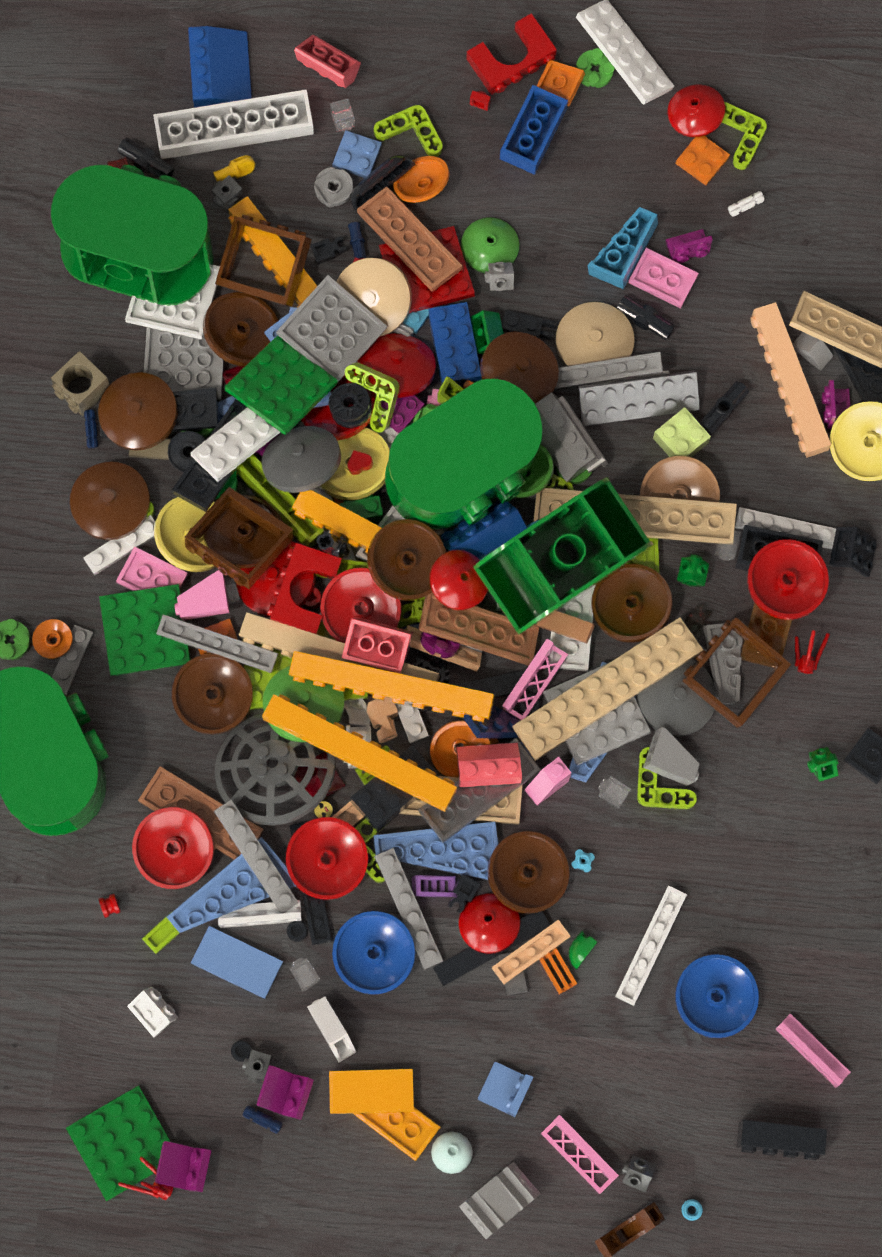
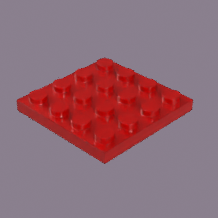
M454 226L432 231L431 233L462 265V270L433 292L386 243L379 245L382 259L395 264L408 279L412 293L409 314L475 297Z

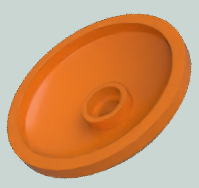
M423 156L414 159L413 161L416 165L393 183L394 190L400 199L412 203L424 202L435 197L444 189L450 176L449 168L444 160L435 156Z
M464 720L452 721L443 725L431 740V760L436 769L447 777L459 778L456 747L458 743H462V747L490 745L489 738H476Z

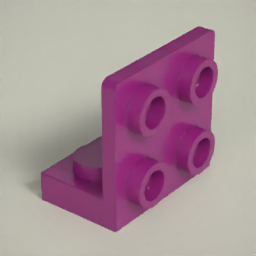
M701 229L668 238L665 243L671 260L684 263L689 258L705 257L710 252L713 239L712 236L705 237L704 231Z
M829 380L828 385L824 387V392H822V404H825L823 423L827 424V429H832L841 413L850 407L849 389H834V380Z
M415 395L397 398L390 427L399 434L412 421L418 411L426 405ZM382 400V408L388 410V403Z
M269 1065L257 1106L283 1116L301 1120L314 1080Z
M164 1141L155 1183L188 1191L203 1192L211 1150Z

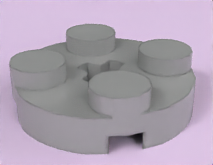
M334 167L326 168L316 177L314 184L315 195L327 207L340 206L351 197L353 191L352 179L345 170L335 169ZM330 184H338L339 186L337 190L333 191L329 189Z

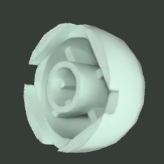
M453 1131L443 1133L433 1143L431 1150L432 1161L444 1173H460L468 1167L472 1160V1145L468 1138L461 1133Z

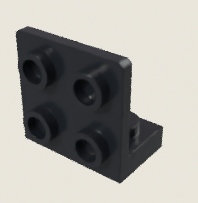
M836 527L829 565L832 567H851L864 577H870V572L873 568L874 552L877 548L876 539L858 527Z

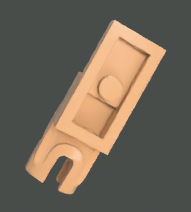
M387 697L384 700L375 699L370 701L367 706V714L373 728H380L376 732L380 743L390 741L398 735L394 719H391L398 716V711L395 703L392 702L393 699Z

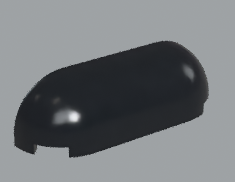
M395 155L384 161L353 189L351 194L353 209L357 212V209L385 187H390L416 165L415 162L403 155Z

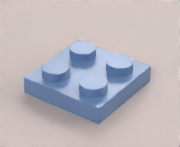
M345 130L332 167L365 178L373 170L382 142Z

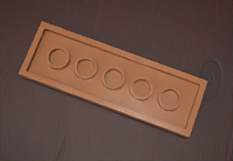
M385 187L357 209V213L432 292L462 270V265L388 187Z
M432 592L425 596L418 630L529 666L534 659L539 627L533 626L518 635L506 616L476 606L467 610L450 609L440 603Z
M159 767L138 801L153 811L165 807H182L195 812L209 826L214 838L215 849L233 860L237 858L241 852L214 813V810L223 804L164 768ZM245 820L258 840L264 830L256 824Z

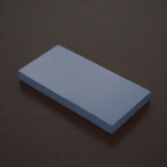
M209 926L191 964L265 999L283 961Z

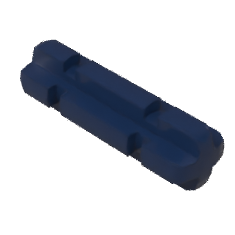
M86 410L84 417L86 420V436L88 438L86 439L87 447L97 448L95 411Z
M247 1106L244 1109L243 1117L249 1120L250 1118L253 1119L252 1122L266 1129L270 1128V1131L276 1134L280 1131L282 1127L280 1121L276 1119L273 1121L272 1117L260 1111L256 1112L251 1106Z

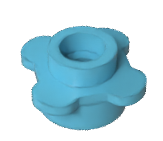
M581 849L577 850L572 867L584 872L591 871L590 865L595 859L594 854L584 853Z

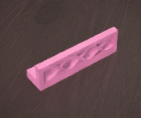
M546 639L502 705L503 709L520 720L526 718L568 654L554 646L552 641ZM552 650L562 656L558 663L549 664L548 656ZM548 668V678L538 681V671ZM537 685L538 693L536 696L527 698L526 689L528 686ZM526 701L527 709L523 715L513 710L517 703Z
M791 1014L776 1028L835 1088L851 1073Z
M560 1115L541 1133L599 1194L619 1176ZM556 1125L562 1131V1140H553L547 1133ZM564 1134H565L570 1140H564ZM564 1143H574L576 1155H567L564 1151ZM579 1158H588L591 1161V1170H582L579 1167ZM594 1173H603L608 1178L601 1188L594 1182Z

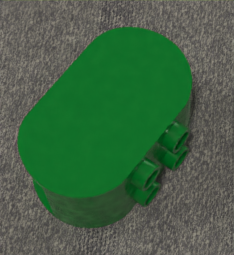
M94 165L74 172L57 189L51 205V219L54 230L61 239L60 252L63 264L75 279L131 297L135 296L141 300H148V302L157 303L162 306L179 305L187 300L189 301L208 282L213 270L214 258L207 215L200 200L188 189L181 187L180 182L165 175L160 176L158 180L144 176V173L139 168L132 165H123L121 169L109 165Z
M493 378L483 379L471 384L403 429L391 445L389 461L385 471V486L394 508L405 519L422 522L431 529H444L456 525L463 519H465L469 526L477 523L489 513L487 509L492 505L491 501L498 497L502 504L513 499L522 491L520 487L526 482L524 477L533 463L542 439V422L536 405L522 389L510 382Z
M606 477L498 547L474 565L473 568L517 634L520 635L620 569L654 544L652 541H649L610 483L609 477Z
M11 667L0 671V795L8 810L30 831L46 836H60L72 833L87 825L99 812L104 802L106 776L100 761L108 758L109 755L95 729L85 733L82 726L91 722V718L77 693L66 696L59 684L48 674L30 667Z

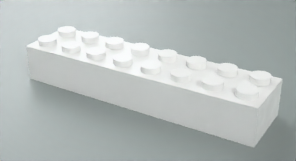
M307 90L153 115L161 159L314 134Z

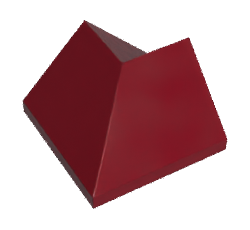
M323 752L316 756L315 759L328 760L326 752ZM298 766L294 778L299 783L305 777L308 767ZM315 767L312 779L304 788L312 797H314L324 782L327 774L326 768ZM336 770L332 785L325 798L345 787Z

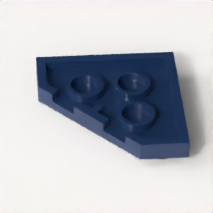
M494 705L492 706L490 719H485L484 722L472 720L473 716L464 715L463 719L476 738H519L512 726L520 721Z

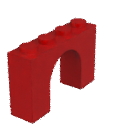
M532 13L515 22V32L528 51L527 56L520 63L505 65L498 62L484 42L467 51V61L491 95L496 92L501 93L511 83H518L526 74H533L543 64L547 65L550 60L554 61L557 49Z
M296 543L294 548H289L286 558L290 560L288 566H283L280 575L283 581L281 585L277 584L273 596L277 598L275 604H270L267 615L270 616L269 620L317 634L323 615L297 606L290 595V584L297 575L306 572L333 579L337 575L342 558Z

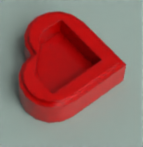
M353 450L347 467L352 475H358L363 470L371 469L373 460L370 455Z

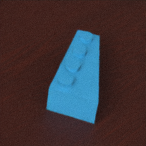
M639 207L623 225V228L611 238L609 244L605 248L603 247L598 256L587 265L589 275L624 289L658 225L657 214Z

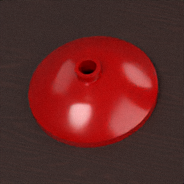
M701 84L690 85L679 90L671 98L667 110L668 119L671 126L684 136H705L716 130L722 123L725 116V103L721 94L714 88Z
M452 550L444 553L434 562L430 572V586L440 603L450 609L467 610L478 605L483 600L488 589L473 568L474 565L481 561L478 557L464 550ZM462 574L466 576V581L461 578Z
M482 894L468 902L460 913V934L464 942L475 951L487 954L497 953L508 948L517 938L520 930V916L518 912L502 904L494 894ZM487 916L492 917V920L487 922L485 921V918Z

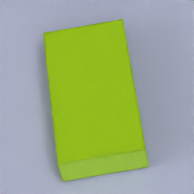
M166 916L142 940L155 954H158L179 932Z

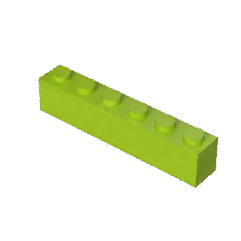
M253 454L242 462L235 470L238 477L258 498L265 500L281 516L285 524L293 528V535L302 545L310 548L316 545L318 535L324 534V529H319L312 525L313 521L308 518L303 520L294 515L295 511L292 510V506L296 499L289 492L276 489L267 481L262 469V463Z

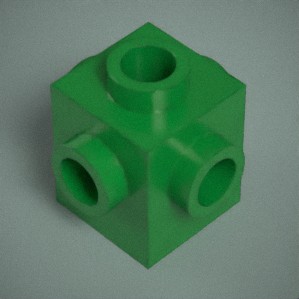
M698 555L682 557L677 581L689 587L705 586L709 563L702 560V557Z
M828 747L809 752L810 761L807 762L810 773L814 772L819 782L838 776L837 756L835 753L832 754Z

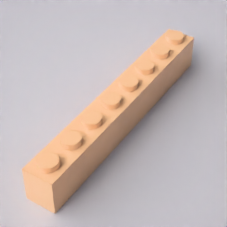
M776 302L754 309L752 317H750L753 328H757L758 342L765 349V360L767 363H770L772 378L779 385L778 394L785 401L787 416H791L793 422L791 424L792 430L795 435H798L800 440L798 442L800 451L805 453L806 458L829 451L831 446L830 440Z

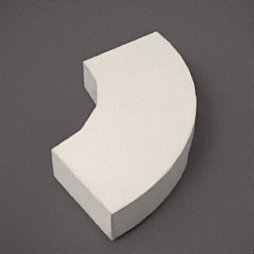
M363 699L344 701V709L349 716V725L359 727L370 726L367 705Z

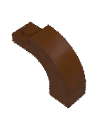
M653 1202L597 1239L595 1243L604 1257H611L666 1219L655 1202Z

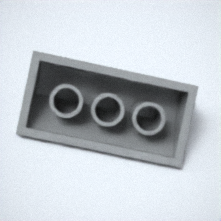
M551 392L535 404L542 422V439L540 444L548 450L554 465L567 483L599 461V458L556 395Z

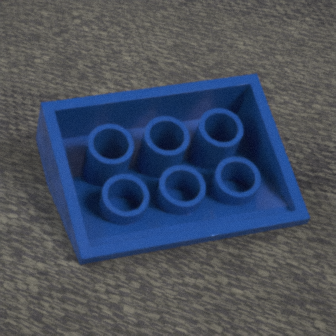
M210 26L188 27L194 108L252 99L247 32Z

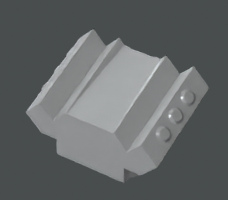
M512 1162L461 1204L459 1208L482 1236L487 1239L537 1198L540 1192L518 1166Z

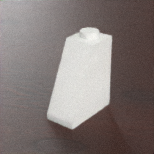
M326 997L315 1000L307 1007L338 1062L356 1053L346 1030Z

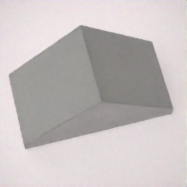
M804 332L792 344L798 354L820 371L833 358L824 341Z

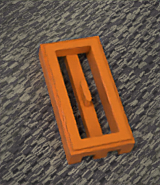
M557 948L539 959L559 995L577 985ZM553 955L556 956L561 967L563 968L564 972L571 982L570 984L566 982L564 976L562 975L557 964L552 958ZM546 959L550 961L552 967L554 968L559 979L564 985L563 988H560L558 982L556 981L551 970L545 962Z

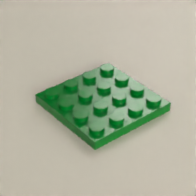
M277 335L225 386V391L282 434L286 435L337 385V379L304 357Z
M179 584L99 596L110 676L182 666L190 661L188 645L156 634L163 615L181 620L180 615L176 616L174 605L178 603L177 597L181 595Z
M139 1085L66 1127L106 1201L128 1190L125 1187L119 1186V1182L136 1185L153 1175L154 1173L140 1160V1157H144L157 1169L163 1142H171Z

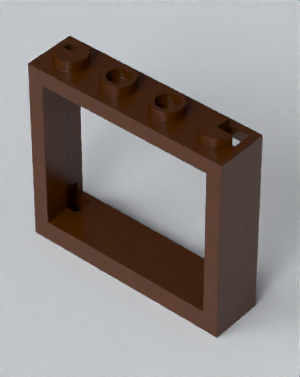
M242 215V218L234 216L215 284L292 307L312 239L306 237L307 233L295 230V233L288 232V227L277 225V228L271 227V222L260 219L259 223L253 221V217ZM245 226L300 241L285 296L229 280Z
M229 487L185 535V547L190 553L200 556L205 563L212 564L218 568L223 575L233 578L238 585L250 589L293 540V528ZM229 506L279 538L276 544L249 574L198 541Z
M735 617L731 621L727 619L720 628L723 631L719 636L715 634L708 642L710 647L706 651L703 649L696 657L698 662L686 669L683 673L685 678L682 682L738 728L746 722L791 664ZM732 630L776 666L738 715L734 714L693 679Z

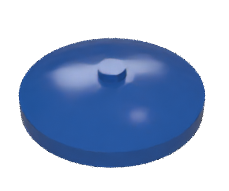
M379 911L364 912L349 919L338 931L333 944V962L338 975L352 989L370 995L383 994L396 989L411 973L415 962V944L407 927L396 917Z
M707 955L693 961L683 971L677 982L675 1001L679 1015L689 1028L705 1037L726 1038L737 1034L750 1023L758 1007V987L752 973L740 961L729 956Z

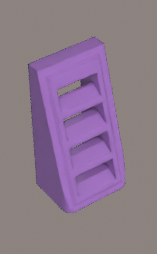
M416 875L412 877V891L415 897H456L452 893L456 884V876ZM421 881L423 886V892H421ZM428 881H431V892H428ZM437 881H439L440 892H437ZM445 881H448V892H445Z

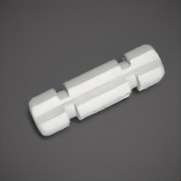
M758 191L753 196L750 195L738 201L737 204L730 205L728 207L730 215L736 216L739 212H744L754 207L755 204L762 203L765 199L761 191Z

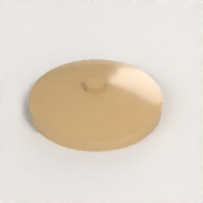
M365 258L353 262L340 274L337 283L388 326L380 336L393 332L405 321L411 308L412 293L408 279L395 264L381 258Z
M588 302L571 309L560 321L556 333L557 353L566 367L631 357L634 348V332L627 317L617 308L601 302Z

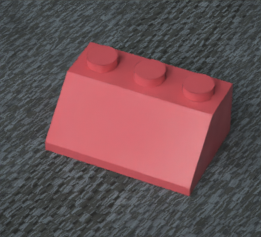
M311 35L295 47L294 50L298 61L345 89L355 81L361 62L315 35Z
M353 617L342 658L401 674L413 632Z
M518 743L457 747L460 787L521 783L522 772Z

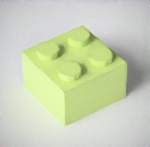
M684 407L655 431L653 439L669 457L681 455L692 457L709 443L711 436Z

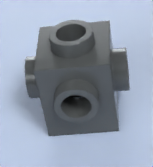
M229 175L223 181L220 180L213 186L212 200L218 207L222 206L227 210L240 201V198L243 196V190Z
M251 1050L249 1058L245 1057L242 1070H245L244 1074L248 1076L249 1081L260 1083V1080L264 1081L268 1066L272 1061V1055ZM261 1065L260 1070H254L255 1066Z
M632 1155L630 1162H625L621 1173L625 1175L622 1183L646 1192L656 1164Z

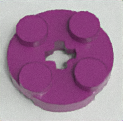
M426 632L421 633L420 641L424 649L432 655L435 653L441 654L440 658L453 657L461 645L460 643Z

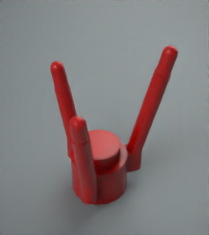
M812 630L807 655H802L801 659L798 636L795 637L796 660L794 666L798 667V672L813 674V670H817V664L830 636L829 633H826L815 660L811 654L816 631Z
M140 1157V1160L156 1175L157 1169L144 1157ZM144 1181L141 1182L142 1186L151 1190L123 1182L118 1183L121 1187L152 1195L156 1198L160 1197L164 1200H167L173 1191V1187L155 1182L153 1185Z

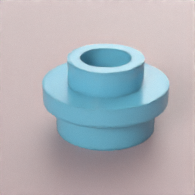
M694 1199L685 1201L681 1208L684 1218L690 1221L700 1218L703 1211L702 1205ZM690 1206L695 1207L696 1211L694 1214L688 1212Z

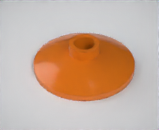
M56 619L46 620L39 624L32 637L36 652L48 659H56L65 655L73 641L72 632L68 625ZM52 638H57L55 644H51Z

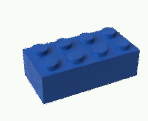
M532 85L500 150V160L535 175L567 110L568 100Z
M467 302L429 308L428 318L441 386L446 376L450 377L461 387L466 380H470L473 383L480 381L481 371Z
M498 500L487 509L489 513L480 521L471 526L466 521H463L454 530L443 533L440 539L446 552L464 550L481 558L527 529L518 509L508 502L502 504Z

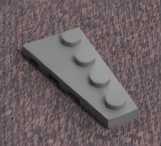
M724 623L703 627L707 649L710 647L708 642L715 634L719 636L723 631L720 628ZM734 630L728 634L709 658L716 697L723 704H732L740 701L742 637Z

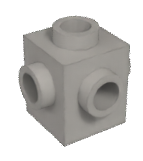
M512 262L488 263V271H485V283H489L490 291L513 290L514 271Z

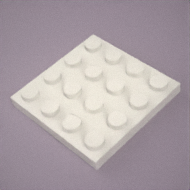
M213 265L211 276L204 288L185 303L162 306L132 296L125 318L126 322L202 339L204 334L203 319L215 296L217 289L215 282L220 266Z

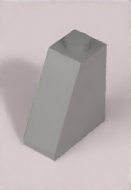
M661 727L655 730L643 768L686 786L696 782L699 776L698 768L700 764L666 728Z

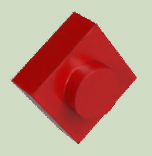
M472 91L470 105L488 111L491 96L482 91Z

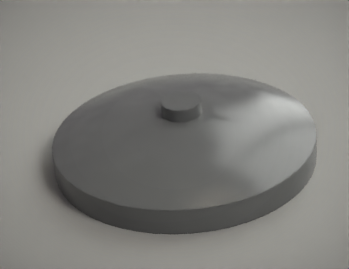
M315 426L297 427L291 429L286 435L280 434L267 446L262 457V469L267 481L276 489L292 493L305 492L319 487L335 474L341 462V450L338 441L329 431Z
M689 660L636 695L637 704L646 723L654 730L663 727L674 737L686 736L698 731L710 720L715 709L682 682L685 678L683 673L690 665L694 666L697 663L696 661ZM702 667L693 679L716 697L714 682L707 670Z

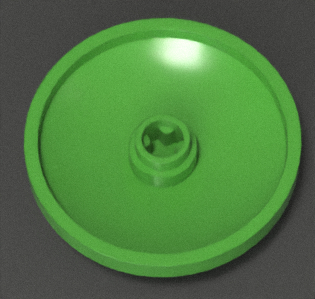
M290 666L275 674L267 684L263 695L264 711L273 695L279 697L281 694L289 698L290 703L296 706L297 704L304 705L309 709L308 712L314 715L319 713L327 718L326 721L332 724L334 722L339 723L342 718L344 694L342 691L333 690L332 685L325 684L324 688L314 686L313 681L305 680V683L293 681V677L289 675ZM268 723L283 738L295 742H306Z

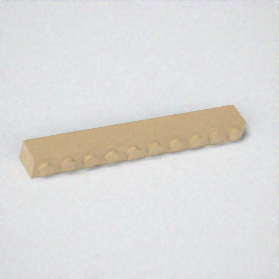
M246 612L239 633L240 638L245 643L251 645L257 643L262 645L261 648L272 652L274 649L279 650L281 655L292 658L294 651L381 669L342 658L345 643ZM404 663L401 672L404 675L438 682L440 677L439 673L408 663Z

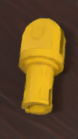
M248 155L240 156L229 161V166L215 171L213 174L217 182L223 181L229 175L238 179L253 172L255 161Z

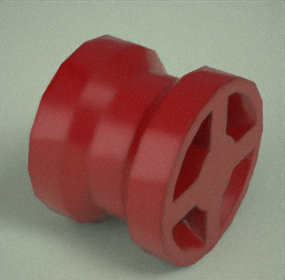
M317 588L313 589L311 596L303 605L306 609L314 610L320 606L321 594Z
M114 893L110 894L108 898L101 897L98 899L105 918L109 917L112 913H121Z

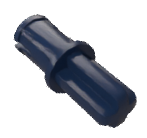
M352 222L348 224L351 237L349 242L353 248L354 259L355 257L358 259L366 258L363 244L365 239L362 238L360 223Z

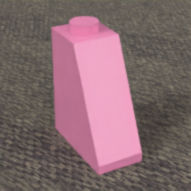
M219 570L179 595L177 597L178 603L174 604L176 616L180 615L182 621L230 613L224 575Z
M558 757L540 771L525 791L538 806L569 782L571 771Z

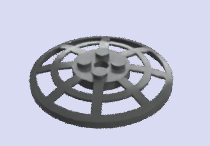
M263 713L239 724L226 737L216 758L215 781L223 801L226 803L232 800L245 820L260 825H280L307 815L325 798L335 775V756L328 753V760L315 759L312 745L308 742H303L307 748L309 758H297L293 749L302 742L290 741L286 743L279 740V734L270 725L260 727L248 734L243 728L257 720L263 719ZM271 731L270 740L259 744L254 739L255 736L263 732ZM237 734L242 741L237 746L232 761L221 763L224 750L231 739ZM248 744L253 749L249 759L238 760L242 749ZM277 760L278 765L276 767H268L270 761ZM298 766L308 767L305 777L299 783L294 778ZM249 767L252 776L242 784L237 768ZM315 767L326 768L327 774L318 792L312 797L304 788L312 779ZM231 769L233 780L239 789L231 799L226 794L222 785L220 771ZM258 783L263 787H267L266 797L256 795L249 790ZM288 783L293 788V790L286 794L275 796V788ZM297 795L306 802L305 805L290 813L275 816L276 803L288 801ZM244 796L255 802L266 804V816L249 813L241 809L237 804Z

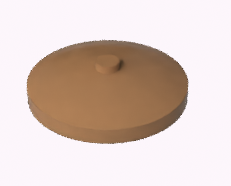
M681 455L665 458L652 466L643 479L640 496L719 502L720 490L717 479L708 466L698 459Z

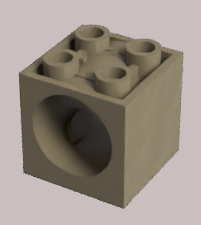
M80 351L51 377L55 395L62 401L65 399L69 404L68 407L75 414L79 412L82 416H84L86 410H90L99 402V398H102L105 390L109 387L108 378ZM86 377L91 379L90 388L83 393L75 394L67 390L69 383L75 378Z

